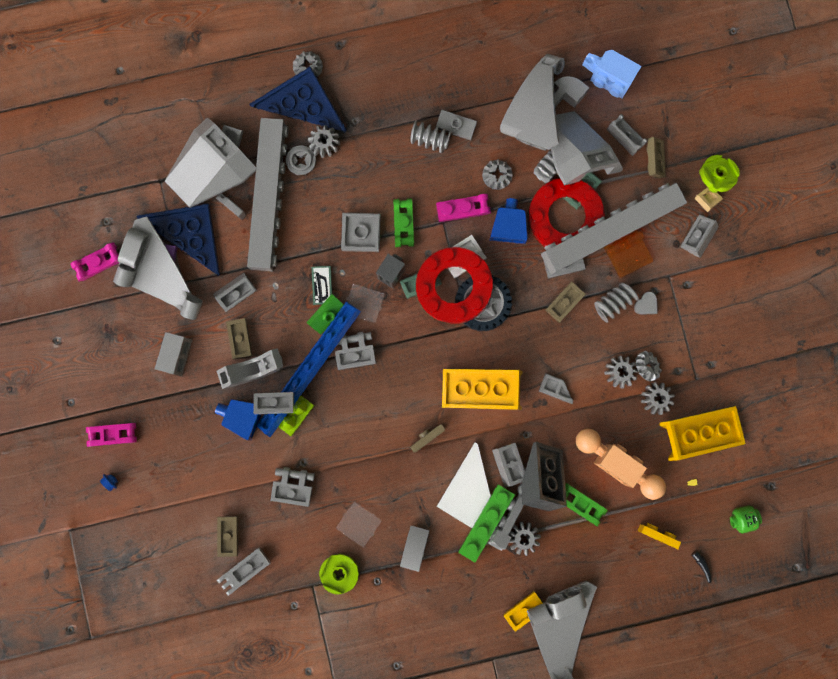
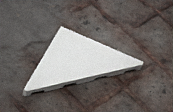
M476 442L437 505L438 508L471 528L491 496L479 447Z

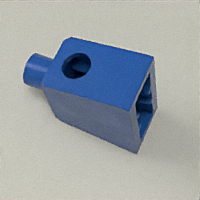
M508 198L506 199V208H498L490 241L526 244L525 210L517 209V199Z
M232 399L228 406L218 403L215 414L224 417L221 425L246 440H252L262 415L253 413L254 403Z

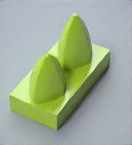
M300 396L294 404V413H288L278 427L292 437L315 405L303 396Z

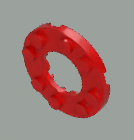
M559 178L546 183L537 191L529 207L528 220L534 237L541 245L546 247L554 242L558 245L562 243L561 238L572 234V236L579 234L578 231L568 234L561 233L550 224L548 217L549 208L559 198L570 197L581 203L585 212V219L581 228L586 225L590 228L595 225L594 221L605 217L602 200L590 185L581 180L564 185Z
M460 247L445 248L432 254L422 264L416 278V293L423 309L434 319L449 324L468 322L480 315L490 302L493 290V279L486 262L475 252ZM447 268H462L472 277L473 290L469 297L462 302L448 303L442 300L436 292V280L439 274Z

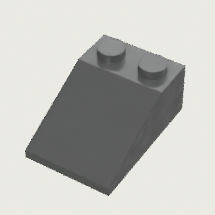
M539 442L533 443L521 484L522 505L545 511L567 507L563 450Z

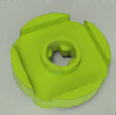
M722 155L709 157L699 170L702 181L713 193L731 190L738 182L740 174L736 163L729 158L728 160L722 158ZM717 171H718L719 173L722 172L723 175H722V176H719V175L717 174Z
M346 554L331 555L323 562L319 571L323 587L328 592L338 595L353 589L359 577L357 563ZM342 569V573L345 576L337 579L334 570Z

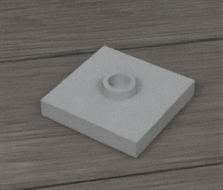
M342 213L341 251L379 252L381 215L374 213Z

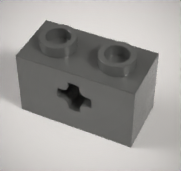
M387 254L376 272L377 279L394 289L406 270L403 259L396 254L393 256Z

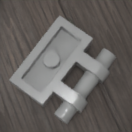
M357 332L356 335L347 336L345 334L338 343V345H342V350L335 351L338 370L376 364L373 345L365 346L366 340H372L371 332ZM359 342V347L348 348V343Z
M284 467V469L276 468L275 475L282 476L281 482L273 481L270 501L309 507L313 487L305 486L306 480L314 481L315 473H309L307 470H291L289 467ZM289 477L299 479V485L288 483Z

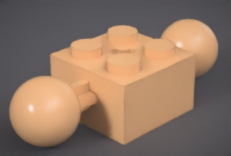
M583 429L577 434L576 446L578 449L587 454L596 453L598 457L594 464L623 485L634 488L636 483H638L642 494L651 500L659 499L665 494V481L658 475L644 474L647 469L642 465L644 462L636 456L626 454L627 450L624 447L614 443L613 445H603L600 435L593 429Z

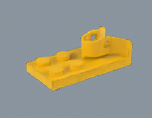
M443 369L442 408L522 410V406H520V376L523 374V371Z
M736 406L659 423L661 427L667 429L672 452L668 457V461L682 460L746 444Z

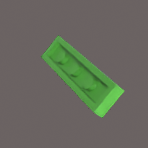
M497 484L458 553L474 563L477 561L515 494Z

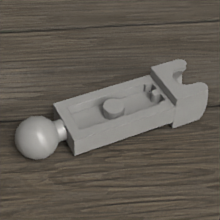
M521 484L518 487V497L515 500L512 499L507 508L509 512L506 517L503 516L498 524L500 529L494 531L488 544L500 551L506 549L511 539L509 533L524 506L522 505Z

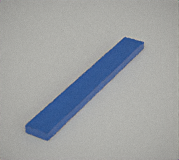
M345 302L334 320L280 393L293 392L294 404L361 311ZM288 413L264 414L257 427L264 434L271 437Z

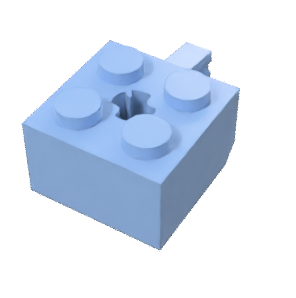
M614 50L606 51L602 58L589 53L582 64L593 73L590 81L596 87L604 88L612 96L620 98L624 97L641 68L639 64Z

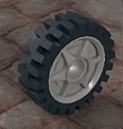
M492 275L493 290L490 302L485 310L474 319L463 323L469 328L477 331L493 330L504 323L509 316L512 297L509 288L498 277L496 278ZM472 277L468 278L459 287L455 303L462 302L469 297L473 290Z

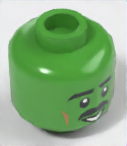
M748 505L734 509L732 517H730V523L738 532L747 533L759 528L762 523V517L758 509Z

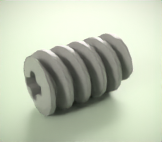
M415 120L410 136L411 144L418 140V146H422L425 142L426 149L432 145L433 151H436L439 147V152L443 153L448 147L452 131L448 135H446L445 129L438 133L437 126L432 131L431 124L425 129L424 122L417 126V120Z
M623 282L618 287H614L613 292L610 291L606 296H602L601 301L594 303L598 315L606 323H608L607 316L614 319L613 312L621 313L619 307L626 310L625 303L632 305L631 298L636 301L639 299L635 291Z

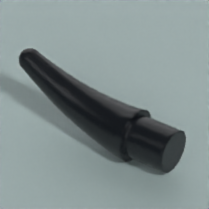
M696 550L691 556L703 570L707 582L711 583V573L707 561Z

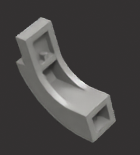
M277 348L256 358L227 365L217 370L222 389L244 384L280 371V368L283 367L282 357Z

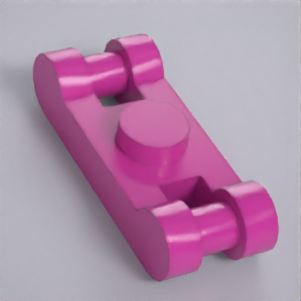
M115 242L109 243L104 248L70 264L72 269L76 271V277L79 282L119 263V254L116 250ZM110 253L111 258L107 259L106 255ZM87 265L89 270L84 271L83 266Z
M136 423L86 427L89 440L87 441V447L137 442L134 430L136 429ZM121 430L127 431V437L122 438ZM96 432H100V440H97Z

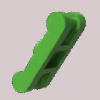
M407 198V200L403 201L393 199L395 247H401V245L414 247L412 198ZM400 208H407V213H400ZM401 233H408V237L401 238Z
M565 483L566 498L570 493L574 495L571 502L566 499L567 507L598 527L600 518L608 510ZM592 507L596 509L593 516L588 514Z

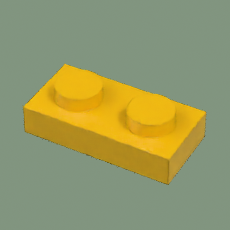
M649 523L646 526L640 524L638 532L679 549L681 542L675 540L676 535L667 531L662 534L657 531L658 527Z
M533 591L506 611L503 616L516 632L530 621L527 610L543 604V602Z

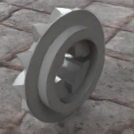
M303 51L300 55H296V59L293 61V70L296 75L306 69V67H302L305 65V60L312 64L310 67L316 77L321 74L323 65L318 54L316 55L312 51Z
M296 146L288 152L286 165L292 173L306 175L316 165V157L310 148ZM295 156L301 159L305 157L306 166L303 164L297 165L298 160Z
M499 159L490 161L484 167L482 173L485 184L495 190L507 187L513 176L511 167ZM497 168H499L500 173L504 174L499 177L498 182L496 181V176L492 175V173L496 172Z
M644 351L639 353L636 357V367L639 374L647 381H654L660 377L662 370L659 366L661 363H658L657 357H653L652 352Z

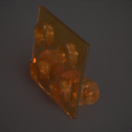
M635 230L604 246L619 278L654 262L642 240L644 235L641 231Z

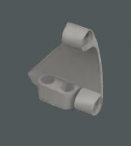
M546 54L536 64L513 98L501 122V133L544 151L546 149L550 150L559 144L554 100V74L558 75L563 71L565 66L564 58Z
M146 216L136 219L133 227L128 230L118 256L119 265L113 282L122 287L128 288L132 286L178 308L181 316L196 320L203 301L192 295L176 263L149 218Z
M588 581L549 596L546 600L547 602L527 610L533 632L551 679H573L572 671L577 649L597 589L595 585Z

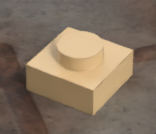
M707 187L695 197V200L708 212L719 204L723 198L718 193L711 192Z

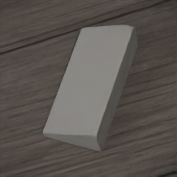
M699 215L681 244V248L701 258L718 229L717 221Z
M242 273L213 295L224 311L227 312L257 290L247 275Z

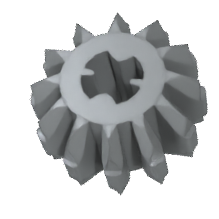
M324 125L323 130L317 126V132H310L313 137L308 138V142L311 143L309 148L314 150V155L320 153L321 158L325 157V153L331 157V151H338L336 146L340 145V141L337 140L339 134L334 133V128L328 130L327 125ZM325 139L327 143L323 144L321 140Z
M551 151L541 159L533 173L544 183L549 182L557 174Z
M618 356L617 360L615 358L610 359L612 364H606L610 371H605L604 374L611 376L607 379V382L614 380L613 387H617L619 384L620 388L623 389L625 384L627 386L632 385L631 380H637V377L632 375L633 373H638L637 369H632L636 363L628 364L630 361L629 357H626L623 361V357ZM623 368L622 372L625 373V375L619 376L620 372L617 370Z
M656 382L652 383V387L646 386L647 392L641 393L642 396L646 397V399L641 400V403H647L644 409L649 410L651 408V414L657 412L659 415H663L664 411L669 412L670 408L668 405H674L670 398L675 397L674 394H668L671 388H665L664 383H660L658 386ZM660 396L661 400L655 401L654 397Z
M521 521L519 529L515 524L513 525L516 531H510L509 535L513 536V538L510 539L509 543H513L510 546L511 550L517 548L516 553L520 555L523 549L524 555L527 556L528 549L533 553L535 552V549L532 547L533 545L540 546V543L535 541V539H539L541 536L540 534H534L538 530L536 527L530 530L531 523L528 522L524 528V523ZM522 534L525 536L528 534L526 537L528 541L525 543L523 541L522 543L519 542Z

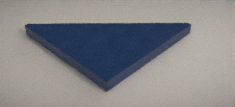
M311 67L250 103L251 107L320 126L327 125L328 128H334L342 132L347 131Z
M209 204L137 216V219L147 216L158 234L216 275H221Z

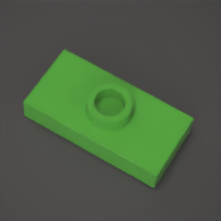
M331 294L306 323L321 335L334 320L344 304Z

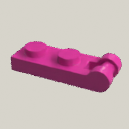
M488 194L437 202L436 208L439 223L490 214L491 209L487 203L489 200ZM475 203H480L481 208L475 209Z

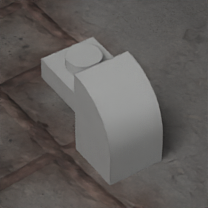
M566 76L554 82L555 108L562 99L575 108L585 97L589 87L575 77Z

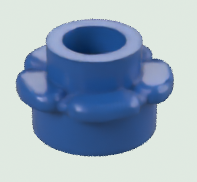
M103 474L100 483L110 492L117 488L116 483L118 480L112 474Z

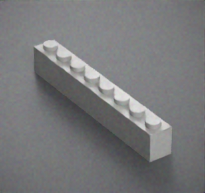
M261 118L247 263V267L250 270L273 272V268L277 266L275 248H278L279 237L276 234L277 229H280L281 223L280 218H278V211L282 210L280 192H283L284 182L281 181L282 174H285L283 156L287 154V145L284 143L285 137H288L289 133L288 126H286L283 119Z
M667 183L658 188L660 192L654 194L652 191L642 196V201L637 202V200H634L627 204V209L622 211L619 208L611 212L610 218L605 219V217L594 221V226L589 228L586 225L577 230L579 234L575 236L569 234L561 238L562 243L556 245L554 242L544 247L546 251L541 253V256L550 273L553 274L686 204L687 201L678 184L675 183L670 186Z

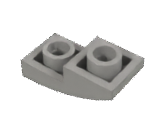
M410 526L400 567L419 572L429 530Z

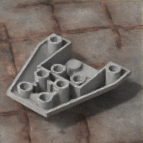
M575 111L556 115L559 144L553 147L551 152L555 169L564 185L579 182L590 172L604 169L607 175L623 170L611 146Z
M206 118L193 130L165 182L191 208L244 183L256 172V167L215 123Z

